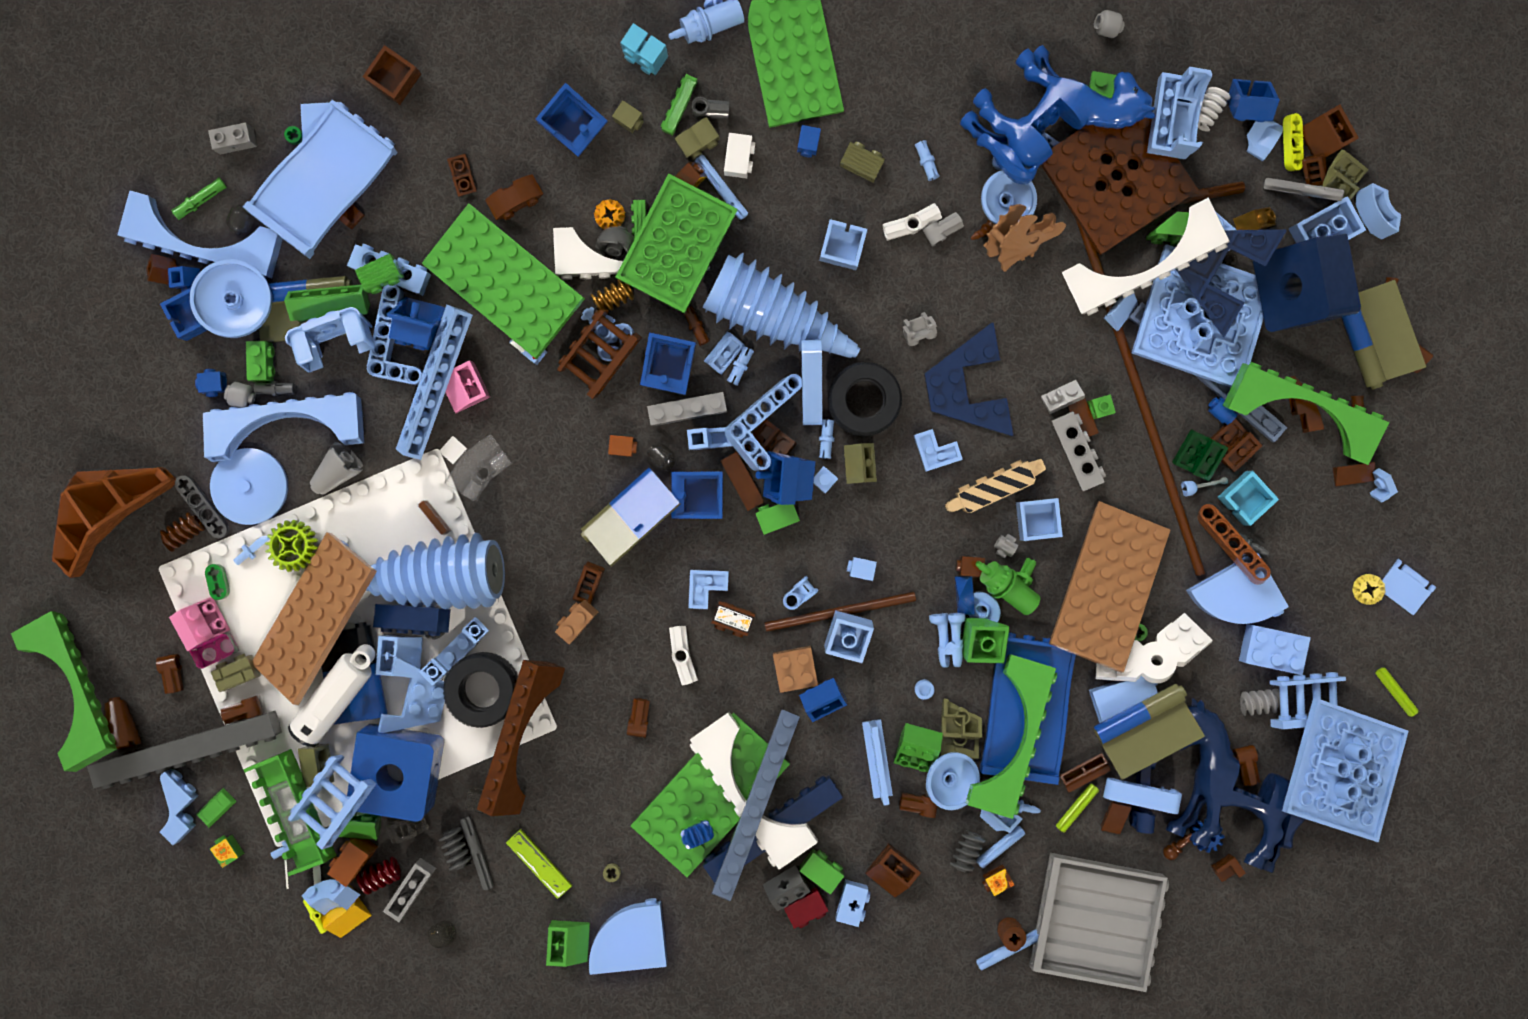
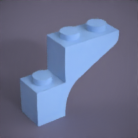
M170 769L160 776L169 808L168 821L160 833L172 845H175L196 826L193 823L194 819L187 813L184 814L183 811L199 795L195 793L196 789L193 785L186 784L182 780L180 772Z

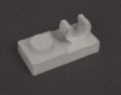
M1074 380L1042 395L1041 399L1049 414L1085 399V394L1078 382Z

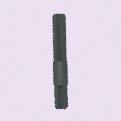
M467 816L462 818L460 822L483 890H489L494 887L472 818Z

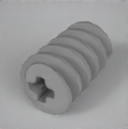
M1266 689L1265 691L1242 692L1240 696L1242 714L1246 716V711L1248 710L1249 714L1253 716L1254 710H1256L1257 714L1261 715L1262 709H1264L1265 714H1269L1270 708L1274 714L1277 713V708L1280 710L1279 690L1273 689L1271 691Z

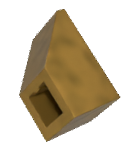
M1270 207L1253 210L1233 219L1237 230H1263L1276 225V216Z

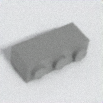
M420 858L414 864L383 912L397 922H400L436 868Z

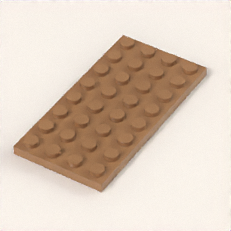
M1099 501L1093 513L1049 644L1123 673L1170 529Z
M328 532L325 534L314 553L315 555L311 558V563L307 565L253 658L254 667L293 705L300 704L377 572L335 535Z

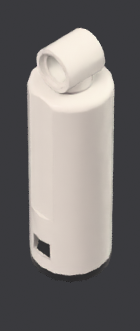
M361 645L353 654L346 653L339 658L289 724L288 731L292 738L308 747H315L320 743L371 677L372 671L369 665L375 658V650L372 646ZM360 654L364 655L367 660L362 659Z

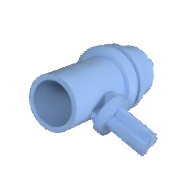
M705 0V9L697 7V12L696 10H691L687 16L680 18L681 28L669 33V38L672 40L684 36L688 44L695 41L702 43L706 39L710 41L713 34L744 23V15L739 1Z

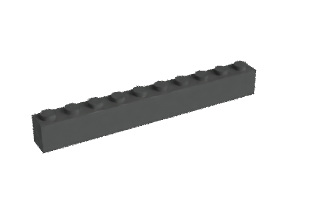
M272 711L89 765L87 768L93 789L102 787L103 790L115 786L114 783L118 781L120 784L130 782L132 777L135 776L138 779L148 777L152 771H156V774L168 771L170 766H174V769L185 766L186 762L190 760L192 763L200 762L207 755H210V758L222 755L221 751L228 750V753L240 750L239 746L245 744L246 748L257 745L258 741L264 739V742L275 740L276 735L282 733L276 711Z

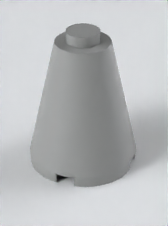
M335 442L310 480V488L316 494H326L363 470L361 469L363 466L361 460L352 450L350 455L344 449L345 445Z

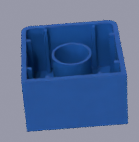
M369 723L356 734L351 774L359 781L372 779L377 784L357 812L415 822L420 821L435 804L444 748L443 737L437 734L407 729L379 733V725ZM388 764L396 765L401 769L403 781L394 780L389 775L387 770ZM350 783L348 785V797L355 791Z

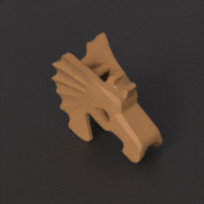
M1011 205L1008 213L1000 215L999 222L993 225L990 233H987L988 242L983 246L987 249L989 257L1000 255L998 261L1001 263V269L1005 272L1017 261H1023L1027 256L1033 257L1039 245L1060 235L1065 229L1066 224L1064 222L1056 223V216L1053 213L1045 214L1041 222L1034 223L1038 218L1037 216L1032 214L1022 216L1026 210L1025 205Z

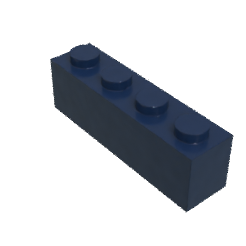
M375 604L373 627L381 628L380 632H392L393 629H396V633L408 634V630H412V634L424 635V631H428V635L440 636V632H449L451 609Z

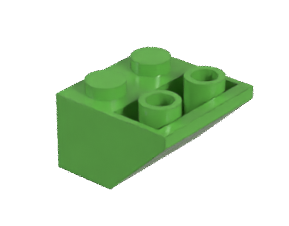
M1176 212L1146 236V240H1151L1152 244H1163V241L1170 242L1171 246H1177L1186 230L1189 213Z
M905 723L893 763L917 769L921 772H928L941 752L943 733Z
M356 812L339 837L377 840L380 835L382 816Z
M552 920L548 927L546 966L567 967L587 962L590 922Z

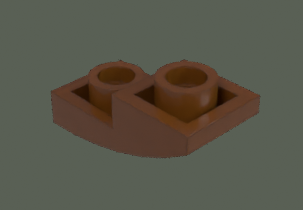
M466 153L448 158L447 161L458 197L476 192V185Z

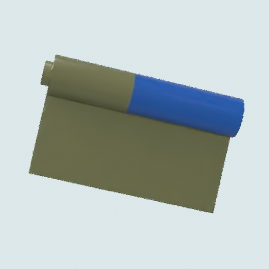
M1392 280L1359 292L1360 311L1357 314L1342 317V321L1366 387L1371 386L1373 390L1382 387V382L1427 367L1396 281Z

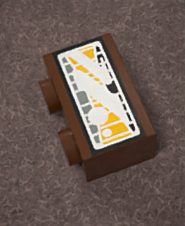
M719 601L711 623L715 624L714 628L721 631L729 629L733 631V635L743 638L744 635L748 636L756 613Z

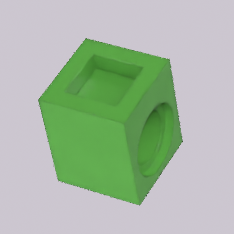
M1111 394L1087 401L1093 419L1116 413Z

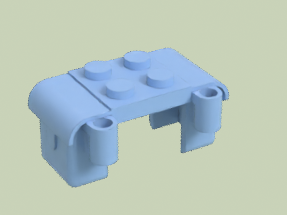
M353 307L340 311H330L325 316L319 318H311L306 323L301 324V326L290 329L285 336L286 343L292 347L296 363L307 372H313L324 367L319 343L346 334L350 345H357L359 354L375 347L370 328L373 327L372 324Z

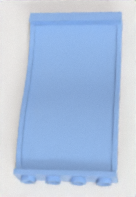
M333 100L330 101V107L308 136L276 167L251 201H247L243 206L252 216L309 259L315 254V248L334 223L371 185L391 157L397 154L394 148L395 144L389 138L385 137L383 139L379 136L377 129L371 125L369 127L366 126L364 120L359 115H352L343 103L339 102L337 104Z

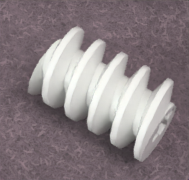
M1209 87L1206 90L1199 116V129L1210 131L1207 125H1214L1212 119H1218L1217 113L1223 111L1220 106L1225 107L1227 105L1225 100H1230L1231 98L1229 93L1217 87Z

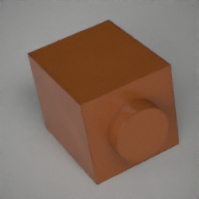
M610 435L608 454L633 457V453H637L638 442H634V437Z

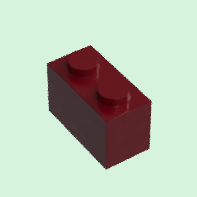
M817 886L811 889V892L784 908L794 929L797 927L803 928L809 924L810 920L814 918L820 919L828 912V906Z

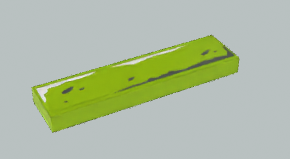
M522 829L506 842L557 899L572 886L567 878Z

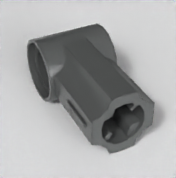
M697 97L692 101L691 111L697 119L706 117L728 119L729 101L707 100L704 97ZM697 105H703L705 107V110L697 111L695 107Z

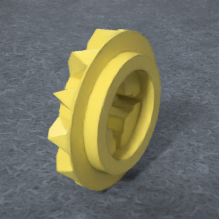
M1365 574L1358 577L1352 588L1354 597L1366 605L1376 604L1382 600L1386 593L1385 584L1381 578L1373 574ZM1367 583L1371 587H1377L1372 590V596L1368 592H1362L1367 589Z

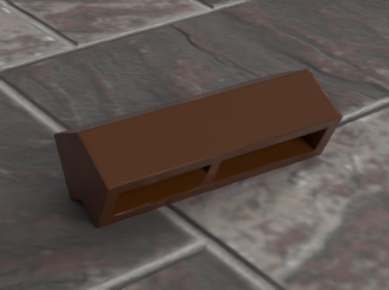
M1101 753L1061 774L1060 779L1066 790L1071 792L1111 771V768Z

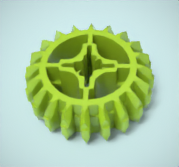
M285 520L284 525L278 523V529H271L273 535H267L270 542L265 543V545L269 546V549L265 552L271 553L268 559L274 560V566L279 565L280 570L286 569L287 572H292L293 569L294 571H300V567L305 569L307 567L306 563H311L310 557L315 555L313 551L318 548V546H314V543H317L319 540L312 538L316 533L314 531L310 532L311 527L305 526V523L301 521L298 523L297 520H292L291 522ZM289 531H298V534L293 535L291 538L285 536ZM303 541L305 542V548H304V549L302 548V543H303ZM292 554L299 556L298 559L291 562L286 560Z

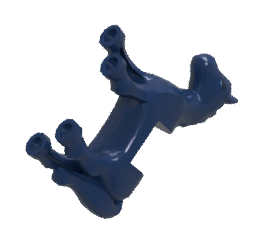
M1192 698V705L1187 707L1205 737L1180 749L1183 750L1189 746L1199 744L1200 760L1195 770L1193 792L1183 814L1178 819L1170 821L1165 830L1184 837L1186 829L1196 825L1202 806L1206 804V821L1198 831L1192 833L1189 840L1208 848L1211 838L1219 835L1221 831L1220 813L1222 807L1235 806L1252 811L1263 822V837L1255 850L1246 855L1243 862L1273 873L1275 863L1280 856V848H1293L1294 834L1305 820L1282 811L1290 780L1278 774L1270 773L1263 780L1257 796L1234 787L1239 774L1240 764L1239 760L1233 757L1225 724L1216 713L1205 709L1202 700L1197 702Z

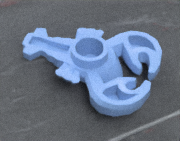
M586 308L582 312L581 319L588 320L589 324H591L595 308ZM608 314L605 316L612 323L615 322V319ZM601 323L594 331L595 334L607 343L617 342L618 337ZM624 323L616 325L625 334H634V330L630 325ZM598 346L597 353L600 358L605 361H612L611 356Z

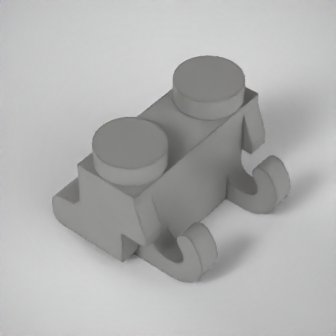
M925 312L921 313V317L913 320H903V333L909 346L917 345L921 339H933L937 336L936 322L932 316L928 317Z

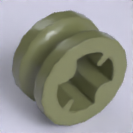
M614 863L608 864L603 871V877L608 882L617 881L621 874L620 867ZM614 868L617 876L614 877L612 875V877H609L607 870Z

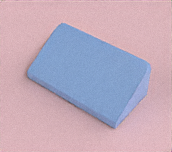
M1135 294L1126 298L1120 296L1104 317L1116 331H1119L1138 305Z
M727 331L704 362L722 375L745 345Z

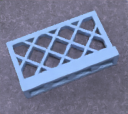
M881 719L862 722L873 797L881 798L883 805H889L888 796H893L882 722Z

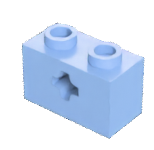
M845 879L835 915L836 921L859 927L860 921L863 922L866 910H863L864 905L869 902L871 894L868 891L867 885ZM856 900L857 904H855L854 907H851L850 903H853V901Z

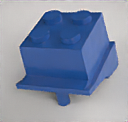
M566 83L536 118L537 123L571 150L577 157L581 155L608 122Z
M404 297L398 302L396 307L387 313V317L392 318L389 338L395 339L394 343L405 346L414 344L413 348L430 350L446 307Z
M649 332L640 385L686 395L696 343Z
M767 451L771 458L770 466L765 471H757L755 474L757 479H764L763 497L780 505H794L796 501L812 500L816 461Z
M672 472V494L681 505L671 513V518L723 519V472Z

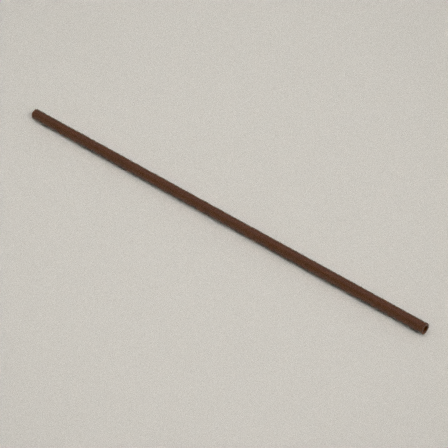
M1076 220L1093 272L1105 275L1097 250ZM1114 304L1108 307L1105 306L1107 313L1110 311ZM1112 327L1195 575H1203L1205 570L1123 327L1119 331Z

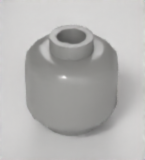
M1104 10L1099 13L1094 20V28L1097 34L1108 38H1115L1124 29L1122 15L1110 10Z
M233 382L231 385H228L224 393V399L227 400L228 405L237 408H245L250 404H254L256 394L253 393L250 385Z

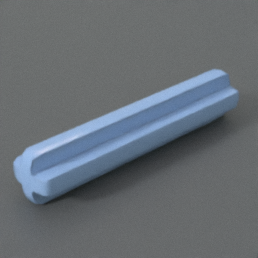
M1016 826L1011 833L1005 835L976 859L979 866L985 868L1023 837L1025 831L1021 826Z

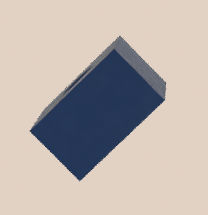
M1347 234L1315 237L1277 249L1266 267L1253 261L1265 327L1270 332L1306 327L1354 315L1361 309Z

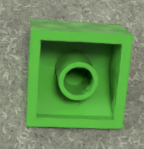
M965 618L962 654L966 662L1004 663L1009 626L985 618Z

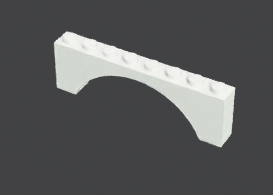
M1207 198L1189 207L1188 223L1181 241L1165 260L1150 270L1132 276L1111 277L1095 273L1079 263L1063 271L1062 274L1081 314L1087 313L1089 316L1098 312V307L1104 304L1108 307L1116 303V298L1120 296L1126 298L1134 294V289L1140 286L1142 289L1147 288L1153 284V280L1157 278L1163 280L1171 275V271L1175 269L1181 271L1190 266L1189 262L1195 259L1199 262L1209 257L1207 253L1213 250L1217 253L1227 248L1226 244L1230 241L1210 199Z
M573 227L553 228L555 274L561 277L562 280H572L574 276H580V279L586 280L591 279V276L597 275L601 279L611 278L610 275L617 274L623 261L613 260L594 252L581 241Z
M728 712L690 739L692 742L690 747L703 758L701 760L706 770L710 769L714 774L712 776L717 786L721 785L723 787L725 798L728 802L732 801L736 806L734 810L740 818L747 800L737 786L732 769V749L740 726L731 713ZM764 815L756 832L758 846L762 851H767L769 862L773 867L777 866L778 869H781L818 843V839L807 823L786 824L774 821Z

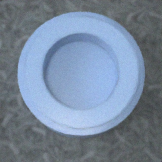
M923 679L916 683L914 690L920 699L926 700L932 697L934 686L930 681Z

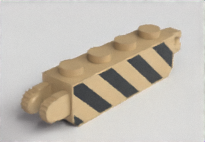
M1042 459L1023 463L1021 460L1010 464L1012 468L1006 471L1004 468L993 472L994 476L987 479L984 476L977 479V484L971 487L967 484L958 488L957 497L950 500V502L948 501L945 507L949 512L963 509L964 512L972 513L1034 484L1035 476L1046 470Z

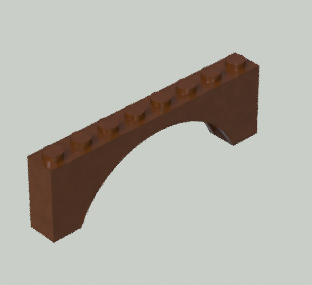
M523 660L477 810L490 816L517 815L521 813L526 796L518 785L516 774L520 742L526 726L537 707L553 690L560 686L565 671L564 667L551 662Z

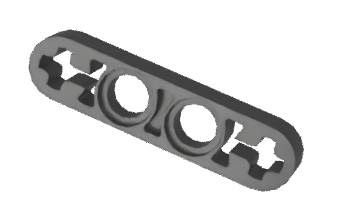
M179 476L175 480V488L208 532L215 538L226 537L229 533L228 524L197 483L190 476ZM182 480L188 481L187 487L189 489L195 490L189 492V490L186 487H181V485L183 484ZM195 494H199L201 497V502L198 505L192 501V497ZM210 509L213 513L210 520L204 517V511ZM216 519H218V521H216L215 523L217 526H223V529L221 530L222 534L216 533L215 531H217V527L215 526V524L209 525V523H212Z

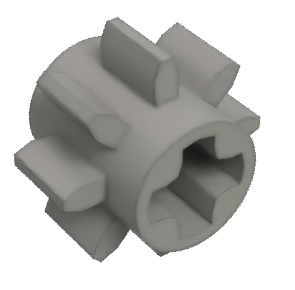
M1009 534L1006 537L1001 535L994 545L998 549L996 554L1003 558L1007 555L1012 557L1018 548V545L1014 543L1016 538Z

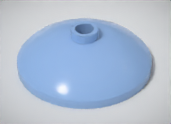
M1003 170L998 171L989 177L983 186L981 193L982 208L988 219L994 224L999 222L1000 215L1008 213L1011 205H1025L1026 210L1022 216L1033 215L1037 205V193L1032 181L1028 184L1015 183L1007 177ZM1003 197L1007 199L1006 204L1002 202Z
M951 752L940 756L934 761L927 773L926 790L929 798L934 804L946 810H956L966 806L965 802L970 784L980 782L978 767L970 757L962 753ZM949 775V779L945 781L946 776Z

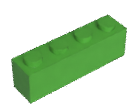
M362 285L288 291L284 299L290 321L297 320L299 322L311 318H319L325 316L327 312L340 311L349 307L356 308L362 315H365L370 308L368 294L364 291Z

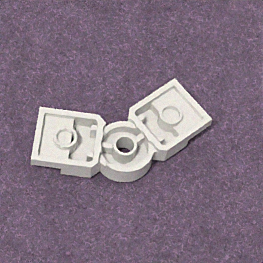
M1184 613L1160 631L1156 636L1155 642H1150L1143 646L1138 640H1134L1123 673L1096 663V679L1136 682L1142 676L1150 683H1163L1171 678L1176 666L1184 667L1211 644L1213 640ZM1151 660H1159L1161 665L1156 666Z

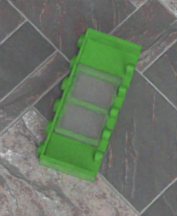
M292 749L243 769L245 773L253 769L256 770L259 779L252 782V787L257 789L263 786L267 796L261 799L259 804L261 807L270 804L274 815L267 818V823L271 825L278 822L282 832L275 835L274 839L276 842L286 840L289 850L282 854V858L288 860L293 857L297 866L287 873L288 876L323 864L337 856L333 845L325 849H321L316 845L320 840V835L301 818L292 822L288 820V817L291 815V809L303 798L302 794L307 789ZM311 803L305 812L322 825L314 804Z

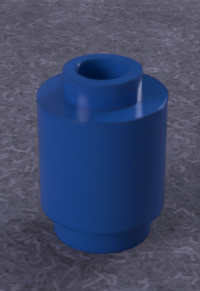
M1215 397L1208 404L1210 407L1208 412L1221 423L1230 424L1237 417L1238 413L1222 406L1225 401L1224 398Z

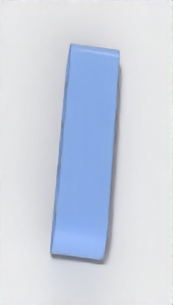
M801 340L803 425H822L821 340Z

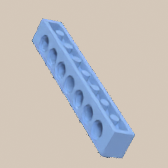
M446 305L396 446V450L404 456L422 459L472 318V314L465 310Z

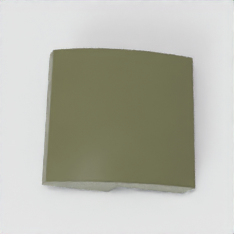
M1341 149L1329 167L1322 186L1344 190L1343 198L1348 196L1349 200H1351L1360 189L1356 184L1369 169L1348 152Z

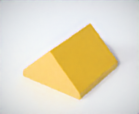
M358 897L348 910L343 907H336L325 915L321 913V920L324 929L342 938L372 915Z

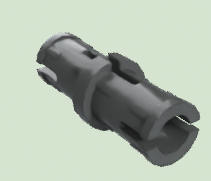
M272 381V383L255 382L254 392L255 394H272V396L282 394L295 395L296 385L295 383H279L278 381Z

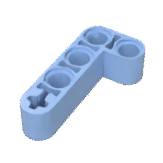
M1108 777L1103 797L1117 802L1178 814L1182 794L1172 788L1171 790L1164 789L1163 786L1156 788Z

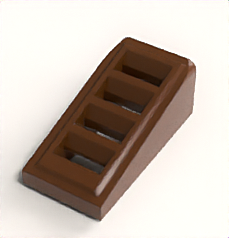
M1325 153L1305 157L1302 160L1306 184L1323 185L1327 174ZM1318 162L1319 165L1311 166L1310 163ZM1320 170V173L1311 174V171ZM1321 177V181L1312 182V179Z
M587 562L584 565L572 599L579 602L586 600L591 605L605 568ZM585 577L595 580V582L592 583L590 581L585 580ZM584 584L586 586H589L592 588V590L583 588L582 585ZM582 591L589 594L588 600L579 597V592Z

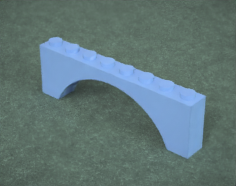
M129 191L118 231V236L125 238L124 242L133 245L140 242L143 243L142 247L155 250V247L162 248L161 252L170 255L177 252L180 253L179 257L191 260L192 257L199 258L198 262L210 265V262L214 263L221 260L243 261L255 267L265 279L266 277H273L283 240L271 229L259 226L249 237L228 247L212 249L195 247L183 242L169 230L159 214L154 198L133 191Z
M346 392L341 396L307 397L301 401L290 399L285 403L268 402L267 405L261 406L251 404L245 408L230 407L229 410L212 409L210 412L203 413L204 457L211 462L231 460L238 446L254 430L271 421L292 417L307 418L326 425L344 445L364 443L361 398L353 392Z

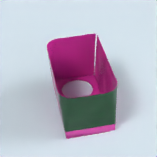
M229 633L221 634L190 649L189 652L196 666L202 669L238 652L239 648L233 636ZM225 639H229L234 648L229 653L223 652L220 648L221 642ZM206 648H213L216 651V658L213 661H206L203 658L202 654Z

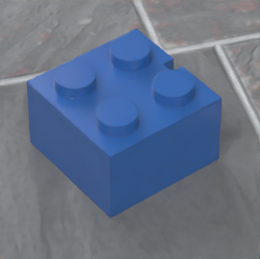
M1233 79L1229 90L1231 98L1227 100L1234 119L1239 121H1245L1246 119L1255 120L1257 122L1273 121L1279 98L1272 83L1254 81L1250 95L1247 96L1251 81Z
M191 288L160 303L167 319L172 320L170 324L177 338L185 341L207 331L197 321L190 306Z

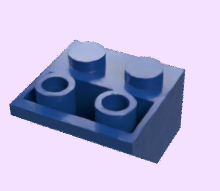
M834 678L824 681L822 684L808 689L799 695L804 709L812 722L847 705V699Z

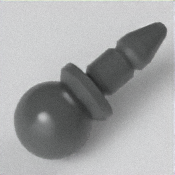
M1239 533L1255 552L1269 555V551L1264 547L1252 543V538L1248 539L1245 534ZM1233 541V544L1238 547V544Z

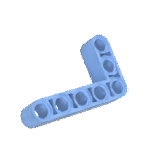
M386 285L381 294L373 333L375 347L370 350L367 371L370 375L378 378L418 385L423 370L413 366L390 362L395 339L389 338L392 318L386 316V311L388 308L393 309L396 307L398 302L403 299L404 293L397 285ZM396 289L397 295L394 298H390V291ZM388 326L389 333L383 336L382 330ZM384 345L385 352L380 355L378 349ZM377 364H381L382 367L379 373L374 371ZM395 368H400V375L398 377L393 376ZM418 371L419 378L413 381L412 374Z
M797 374L784 377L725 428V436L754 471L767 469L771 464V458L751 434V431L800 390L802 379ZM789 379L794 382V388L789 386ZM775 391L780 393V400L775 398ZM761 403L766 405V412L761 410ZM747 415H750L752 417V424H749L747 422ZM733 427H736L738 429V436H735L733 434ZM746 442H748L751 446V450L749 452L745 449L744 446ZM758 457L763 460L761 467L757 464Z

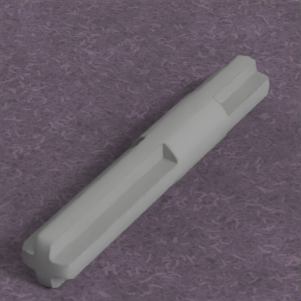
M1266 178L1264 182V189L1335 201H1342L1344 196V190L1273 178Z

